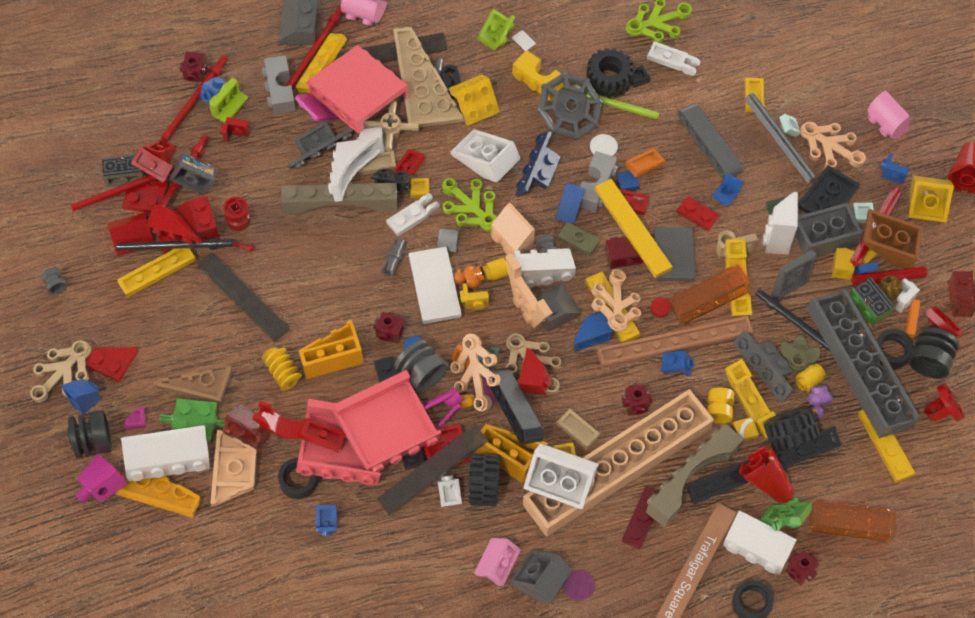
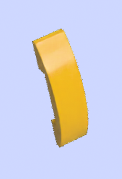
M745 238L725 240L726 277L732 317L752 315L751 296H749Z
M740 359L725 368L726 375L748 417L753 418L755 426L765 438H768L764 424L776 415L774 411L770 412L750 378L752 374L743 359Z

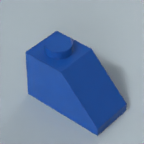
M602 312L591 313L584 319L574 340V352L611 340L613 331Z
M85 379L69 382L62 386L69 403L82 415L86 414L101 400L98 393L99 388L93 382L88 383Z

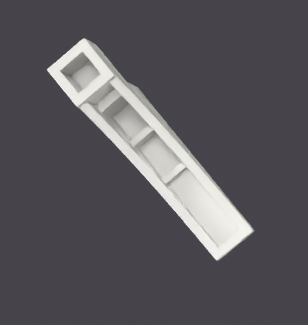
M383 127L364 129L360 132L357 140L338 142L336 144V150L333 151L334 161L331 163L333 171L330 172L331 183L328 184L330 195L333 194L335 202L343 200L344 192L349 182L367 162L380 153H385Z

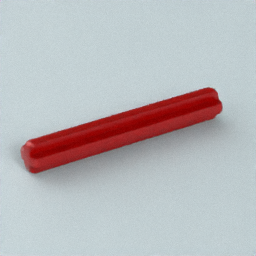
M921 266L852 275L851 281L852 285L856 286L870 277L876 284L881 283V279L889 275L895 276L896 279L899 278V281L904 278L907 280L926 278L928 271L927 267Z

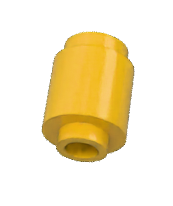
M504 257L482 266L486 281H495L509 276Z
M817 363L808 366L796 376L797 387L802 391L809 392L811 387L817 386L824 380L826 376L825 370Z

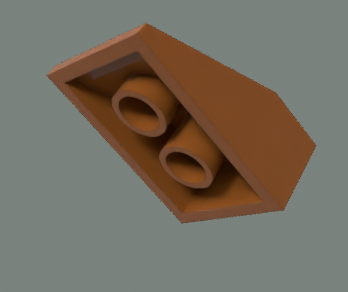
M869 209L863 244L890 264L904 269L910 268L919 258L923 227Z

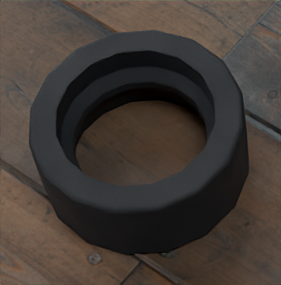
M886 330L879 335L876 341L881 350L883 343L890 340L896 341L903 346L905 354L901 358H891L883 352L892 369L902 368L908 363L914 348L912 340L900 330Z
M298 458L289 459L279 469L278 480L280 488L286 496L292 499L307 498L315 491L318 484V476L311 475L310 482L303 488L294 489L289 487L286 483V476L291 470L297 469Z
M749 580L740 584L735 590L732 599L733 611L739 618H767L774 603L773 593L769 587L756 580ZM748 590L759 592L765 599L763 610L759 613L746 611L740 602L744 592Z

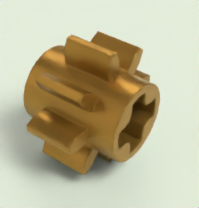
M885 276L881 279V284H877L889 300L897 298L899 292L903 291L902 283L895 276Z

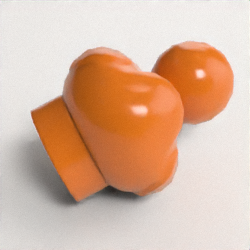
M468 265L464 268V272L458 270L453 274L455 284H463L466 280L467 288L469 289L478 288L481 281L486 280L480 265L477 267Z

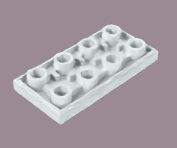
M447 247L409 253L423 324L460 318L461 310Z

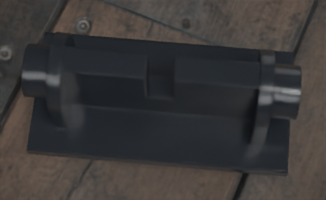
M383 168L372 175L371 179H375L374 183H397V191L407 192L411 190L409 180L413 177V174H407L403 171H389V169Z

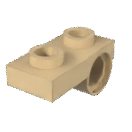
M722 231L719 234L716 245L718 257L725 256V243L723 242L726 239L745 238L746 253L751 252L756 248L758 241L756 234L736 238L733 232Z

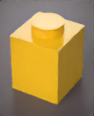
M848 248L836 249L833 257L831 277L851 280L854 266L850 263V259L855 252L854 250Z

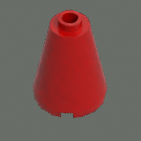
M968 142L962 146L948 174V180L954 185L953 189L958 192L963 190L968 191V194L975 193L974 142Z
M765 446L757 449L747 457L749 461L746 465L744 463L741 464L739 474L778 503H787L792 499L794 489L772 447L768 449Z

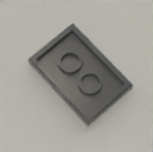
M654 227V241L673 266L672 270L657 277L656 281H695L693 227Z
M813 250L780 267L771 294L772 297L774 296L778 300L807 284L817 256Z

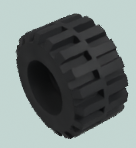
M605 48L602 51L600 49L597 51V54L594 53L589 58L586 78L590 79V83L600 96H607L610 99L611 96L617 98L619 94L624 95L625 91H628L633 76V62L621 50L616 51L615 48L612 50ZM613 71L617 73V75L608 76L603 74L602 72Z
M799 408L781 413L770 418L764 424L770 446L773 450L796 448L813 441L820 435L813 409Z
M472 454L470 458L468 497L470 506L495 507L498 503L499 457L495 454Z

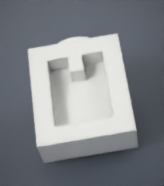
M906 278L901 281L903 291H901L902 293L896 299L898 303L895 309L900 313L911 304L913 299H916L920 291L913 282L908 281Z
M453 475L441 476V480H437L441 507L462 504L459 479L453 478Z

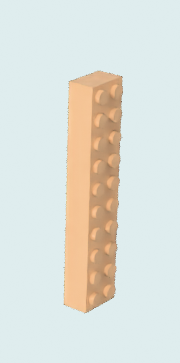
M689 389L583 457V459L598 463V468L583 509L532 491L523 496V506L547 537L710 431L714 419Z

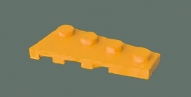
M124 471L122 476L127 481L126 471ZM166 476L147 478L140 481H128L126 485L115 492L116 495L192 518L201 502L199 495L179 484H174Z

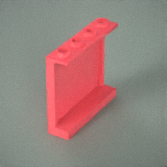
M358 45L307 80L309 93L358 134L364 130L363 122L398 96L402 95L406 99L408 98L407 83L402 79L400 80L392 70H388L379 60L374 59L367 50H363Z
M407 370L334 404L333 412L364 470L379 472L384 469L385 465L389 463L392 465L403 459V456L407 454L410 456L421 450V447L425 445L430 447L439 441L441 431L435 429L409 382L410 375Z
M308 399L306 418L343 431L333 412V407L336 403ZM346 435L339 453L305 440L301 441L296 473H301L305 476H321L325 479H342L345 482H361L365 485H378L380 471L364 470Z

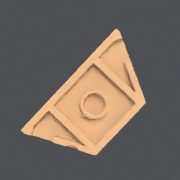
M217 430L211 492L212 507L252 491L255 487L257 448L244 444L241 440L235 437L232 438L221 430Z

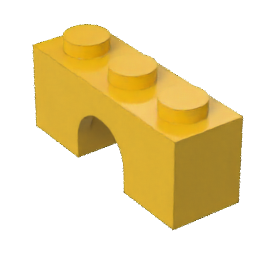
M527 50L513 63L512 75L517 80L523 81L531 90H536L540 94L542 84L548 83L561 75V73L554 70L548 76L538 74L541 67V59ZM560 83L553 89L559 91L564 88V85ZM548 93L547 100L552 102L553 96Z

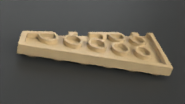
M412 27L393 29L400 77L408 85V98L404 97L408 123L419 124V128L464 122L463 115L457 109L456 103L449 95L448 89L437 70L431 64L430 58L423 50Z

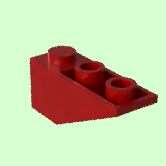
M154 204L146 226L153 229L152 233L163 236L165 233L168 238L173 240L182 238V242L190 245L193 242L201 244L200 238L179 213L167 207Z

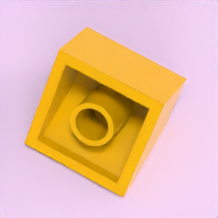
M913 176L909 192L908 217L947 223L954 188L950 180Z

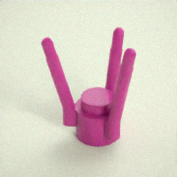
M455 387L422 404L425 409L443 401L448 408L453 406L435 429L441 428L454 412L461 408L459 403L463 399Z

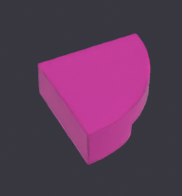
M144 407L135 409L126 419L125 430L146 428Z

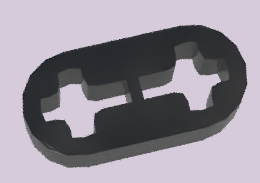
M446 65L442 68V81L448 89L451 98H455L450 94L449 88L453 84L455 86L461 83L457 67ZM448 72H451L452 78H449Z

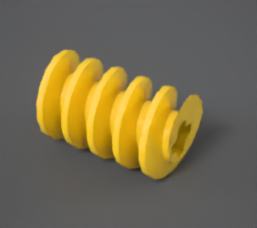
M271 348L263 354L262 360L269 368L270 373L273 374V378L277 381L278 386L281 387V391H288L298 383L302 374L297 373L298 368L296 366L293 367L294 361L289 360L290 355L286 354L285 348Z

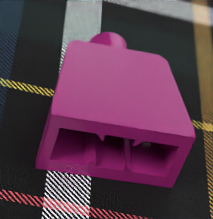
M97 454L77 477L83 488L75 496L82 504L92 496L98 502H103L128 482L100 454Z

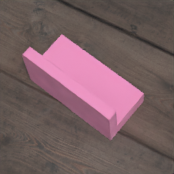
M491 538L474 574L488 577L498 586H504L521 549L509 539Z

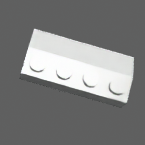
M204 425L121 438L127 482L210 469Z

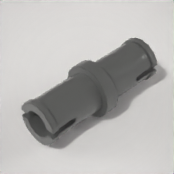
M396 238L391 251L386 255L387 260L382 269V273L386 276H393L397 264L401 262V254L406 246V242L403 239Z

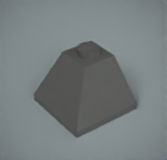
M562 283L535 296L537 301L544 299L553 312L542 323L547 332L581 315L580 310Z

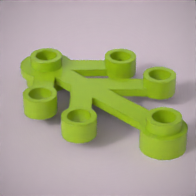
M656 0L649 19L642 21L643 17L649 14V6L641 4L636 18L627 22L626 32L631 36L642 34L653 38V42L662 43L664 39L662 32H654L647 29L648 27H654L668 32L671 38H678L680 36V28L678 26H670L664 22L676 18H689L692 7L688 3H681L678 5L677 11L659 16L660 12L665 9L666 2L665 0Z
M447 178L442 183V191L446 195H454L464 205H454L453 202L447 201L443 204V212L445 214L460 213L456 216V224L458 226L480 225L483 230L491 231V226L497 218L493 214L495 193L493 191H486L484 193V201L486 203L484 212L479 208L480 191L482 189L481 180L474 179L471 181V200L457 187V182L454 179ZM463 213H474L477 217L467 218Z

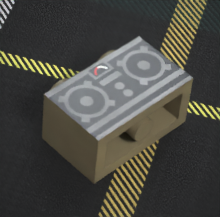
M136 154L102 158L103 179L106 187L121 186L144 177V171L131 164Z

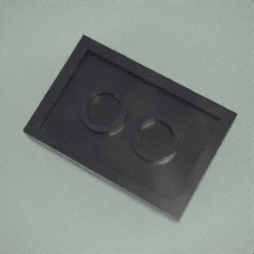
M827 165L799 201L798 209L808 214L848 203L859 189L860 184Z

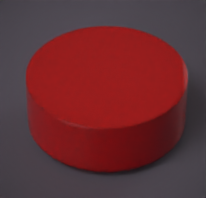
M662 297L655 298L650 306L652 315L657 318L666 317L670 311L669 301Z

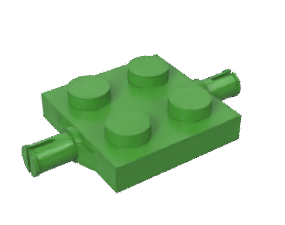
M177 399L173 414H160L159 422L171 423L172 430L204 425L207 443H212L216 427L229 428V420L217 419V402Z
M792 497L787 503L771 504L760 521L771 526L774 531H779L783 526H789V528L799 527L812 510L811 502H799L798 497Z

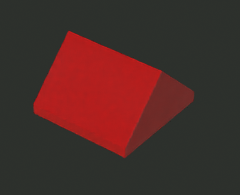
M145 212L108 223V229L117 257L139 250L117 251L116 243L153 242L150 228L146 226L147 218Z

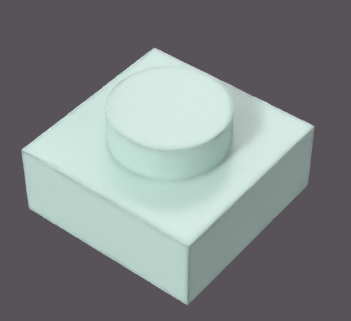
M787 114L779 117L782 124L781 129L785 134L794 137L801 134L796 118Z
M853 203L852 206L853 214L858 223H866L868 210H874L873 203Z

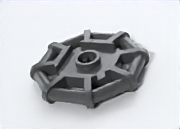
M561 72V75L546 84H542L539 106L536 110L552 132V135L555 133L579 140V137L599 126L598 121L603 99L599 97L588 77L582 78L567 74V72ZM569 82L581 85V87L577 88L570 86ZM563 83L564 88L556 91L553 89L555 86ZM584 89L587 90L592 100L585 97ZM548 93L553 96L551 106H546ZM569 101H571L572 105L575 106V108H572L570 110L568 109L566 104H568ZM590 105H594L592 117L588 115ZM547 111L553 112V116L558 120L556 124L553 122ZM582 120L588 122V124L578 129L577 123ZM561 123L572 125V130L559 126Z

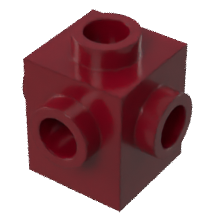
M186 51L184 61L180 63V72L183 73L184 80L202 82L203 76L207 75L208 71L205 54Z
M382 312L380 318H376L373 326L376 337L384 342L390 341L398 344L405 329V319L398 317V315L392 312Z
M634 384L625 388L622 404L626 408L628 416L648 413L652 397L650 391L647 392L646 386Z
M805 550L800 554L795 552L788 559L789 565L786 572L800 586L806 581L810 582L818 574L816 570L819 564L811 553H807Z

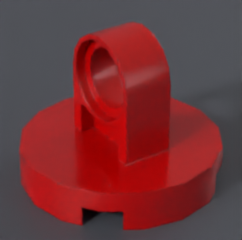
M946 384L937 387L940 398L929 403L924 409V413L933 422L941 420L950 414L957 422L965 418L961 406L957 404L954 394Z

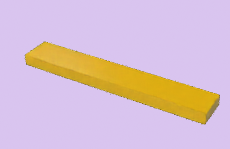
M609 179L595 186V192L653 276L657 278L672 270L673 266L613 180Z

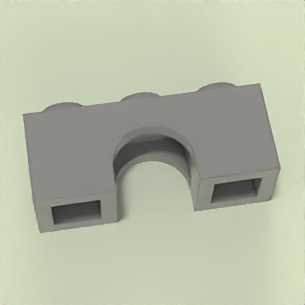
M286 55L264 59L265 66H262L263 77L268 79L264 83L266 93L270 92V96L267 97L269 108H273L274 114L296 111L292 86L283 87L279 85L290 80Z
M595 151L589 165L588 176L594 177L598 181L596 183L582 181L580 187L585 188L580 208L596 213L598 208L603 206L604 203L594 189L595 186L611 179L612 176H616L619 166H616L617 158Z

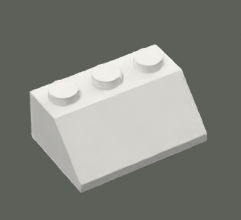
M793 192L774 207L772 215L768 216V224H766L765 234L762 236V245L765 246V253L789 254L798 226V192Z
M540 443L534 451L523 489L583 509L598 468V463Z
M739 511L723 546L733 554L738 553L744 556L750 563H758L764 566L768 572L780 575L797 539L781 531H774L771 526Z

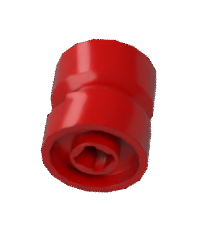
M234 196L225 201L223 212L227 226L234 231L245 230L251 222L246 200L239 196Z

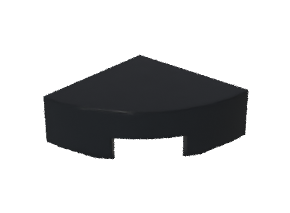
M643 65L637 67L633 73V88L650 82V77Z

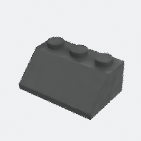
M284 0L279 43L314 44L316 41L320 0Z
M844 203L798 216L796 234L798 245L803 255L813 250L817 254V258L835 253L837 248L850 249L857 247L861 242L863 231L849 204Z

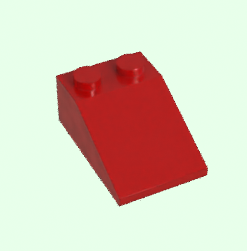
M207 195L188 200L173 209V211L179 213L200 240L219 237ZM165 233L163 236L158 235L160 242L181 241L182 239L178 238V240H173L171 238H168L167 234ZM162 249L163 254L168 253V252H170L171 250H173V249Z

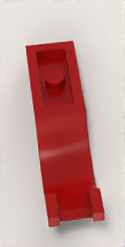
M259 401L258 406L260 410L258 415L254 413L252 419L270 433L285 439L300 438L339 453L345 438L344 431L309 418L300 421L287 419L276 413L269 403Z

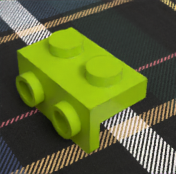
M492 9L477 40L494 51L499 46L503 47L508 39L506 37L507 33H510L515 25L513 23L515 16L511 15L507 18L495 9Z
M231 78L228 83L226 82L222 86L220 92L211 98L209 106L212 116L225 123L226 117L233 118L248 101V96L240 92L238 81Z

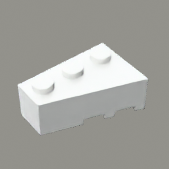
M548 249L547 253H537V250H531L527 254H520V250L514 251V256L521 265V277L529 289L537 285H550L556 281H569L575 278L576 267L570 249Z

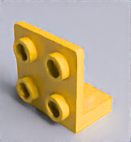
M482 74L449 88L450 94L457 98L465 124L468 126L500 112L490 79Z

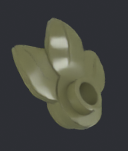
M803 336L795 339L792 345L787 342H782L781 354L788 360L790 367L794 371H803L808 364L815 363L820 356V348H809Z

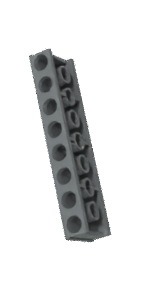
M846 288L842 289L839 293L818 299L813 297L806 309L879 439L914 428L920 416ZM843 296L847 301V306L844 304ZM852 312L855 314V317H856V320H855V321H854V319H853V317H852ZM861 328L865 332V338L862 335ZM871 345L874 348V353L871 351ZM880 361L883 363L884 370L880 366ZM889 377H891L893 381V386H891ZM899 394L902 396L903 403L899 399ZM908 410L912 413L913 419H910Z

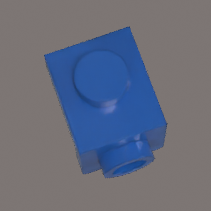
M214 77L204 82L200 99L209 104L211 98L220 92L226 82L219 77Z
M889 153L887 159L883 158L880 167L883 170L881 177L894 183L903 184L909 168L891 163L893 154Z
M727 174L712 198L729 207L738 196L743 182Z
M685 350L663 353L661 371L664 374L683 372L686 376H691L694 361Z
M337 504L315 505L316 532H320L321 535H333V531L338 529Z

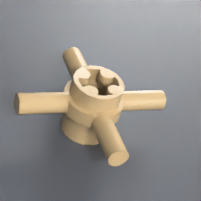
M394 100L389 103V111L380 121L363 122L364 128L383 127L385 136L384 150L387 152L392 151L393 140L400 136L401 130L419 131V124L401 123V120L396 115L397 102Z

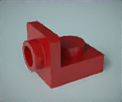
M226 117L225 124L222 123L220 128V134L223 136L224 142H228L230 134L238 137H249L251 131L249 121Z

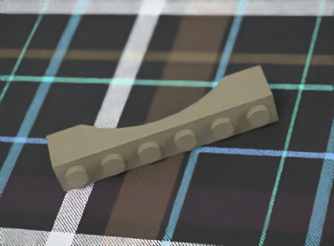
M397 183L348 184L343 200L338 202L334 201L333 194L330 195L328 185L281 186L283 214H302L315 208L331 205H354L376 211H398Z
M726 424L721 429L716 428L710 436L711 439L708 442L704 441L699 446V452L696 455L691 454L685 462L686 465L683 468L679 467L672 475L674 478L670 482L666 480L660 487L661 491L657 495L654 493L648 499L646 513L664 528L678 515L681 508L683 487L689 478L698 470L708 465L729 461L741 448L744 438Z

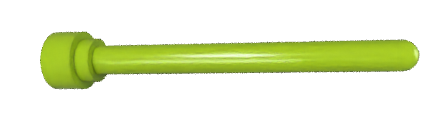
M584 89L585 97L592 100L589 93ZM599 95L603 99L602 104L653 119H658L660 116L656 111Z

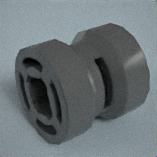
M550 234L539 236L535 240L536 247L539 249L538 253H547L548 249H557L554 246V237Z
M57 267L49 268L41 274L42 280L47 284L46 288L50 294L61 293L67 287Z

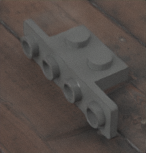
M324 121L293 140L302 156L287 166L289 169L293 166L295 169L305 164L304 160L308 157L312 160L321 154L320 150L324 148L329 150L336 146L337 140L342 139L344 141L351 137L353 129L350 127L335 136L328 123Z
M743 331L733 344L779 402H784L794 391L785 377L790 376L794 370L770 341L757 345L748 332Z

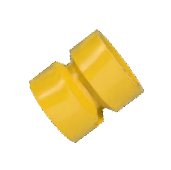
M721 387L709 390L708 403L710 405H708L707 411L714 419L713 423L727 424L732 422V406L734 405L735 395L732 390Z

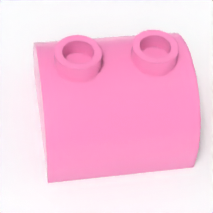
M342 0L341 11L346 13V18L356 20L358 17L363 19V24L373 26V22L378 23L381 20L387 2L383 0Z
M886 90L883 91L870 104L867 118L872 124L877 122L881 126L879 130L884 137L889 135L892 139H898L909 132L910 116Z

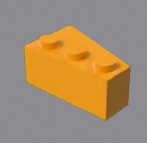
M352 319L347 321V325L342 328L332 330L331 334L325 338H319L299 350L306 380L364 364L362 349Z
M486 424L475 436L472 451L477 454L498 455L499 468L523 483L527 478L534 451L540 442L521 445L516 435L510 434L511 431ZM541 442V444L548 445L547 442Z

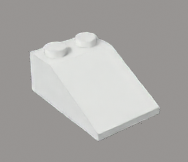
M473 129L450 152L453 157L481 177L494 182H498L521 159L513 141Z

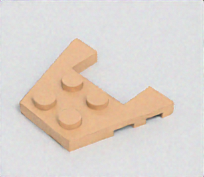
M513 253L505 256L513 293V302L517 308H521L525 321L535 328L541 325L545 319L549 318L553 312L544 299L537 301L521 277V265Z

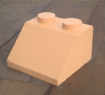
M509 203L493 222L491 237L496 243L499 242L503 246V250L507 255L511 253L514 255L516 250H520V254H525L533 249L535 229Z

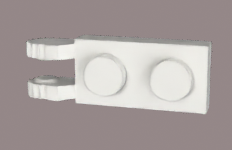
M653 42L647 55V60L678 71L682 70L684 74L691 76L696 73V68L694 67L700 65L698 58L657 42Z
M430 193L426 194L419 201H415L387 219V224L397 236H400L427 219L429 215L439 209L440 204L434 202L424 209L423 206L433 199Z

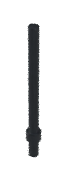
M209 238V240H201V244L193 242L192 245L182 241L116 243V250L209 248L211 250L218 249V247H233L234 242L233 239L218 240V238Z
M761 289L757 290L755 295L767 303V307L771 310H776L831 352L819 333L779 304L780 301L774 296L770 297Z

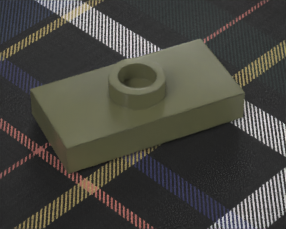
M566 222L557 236L558 240L588 256L592 255L600 243L598 237L569 222Z

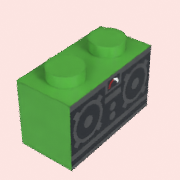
M871 277L854 286L849 294L856 307L860 310L864 320L872 326L891 316L895 307Z

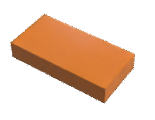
M653 148L627 160L624 165L637 178L663 166L666 161Z
M913 299L909 306L905 334L911 340H913L916 333L920 300Z

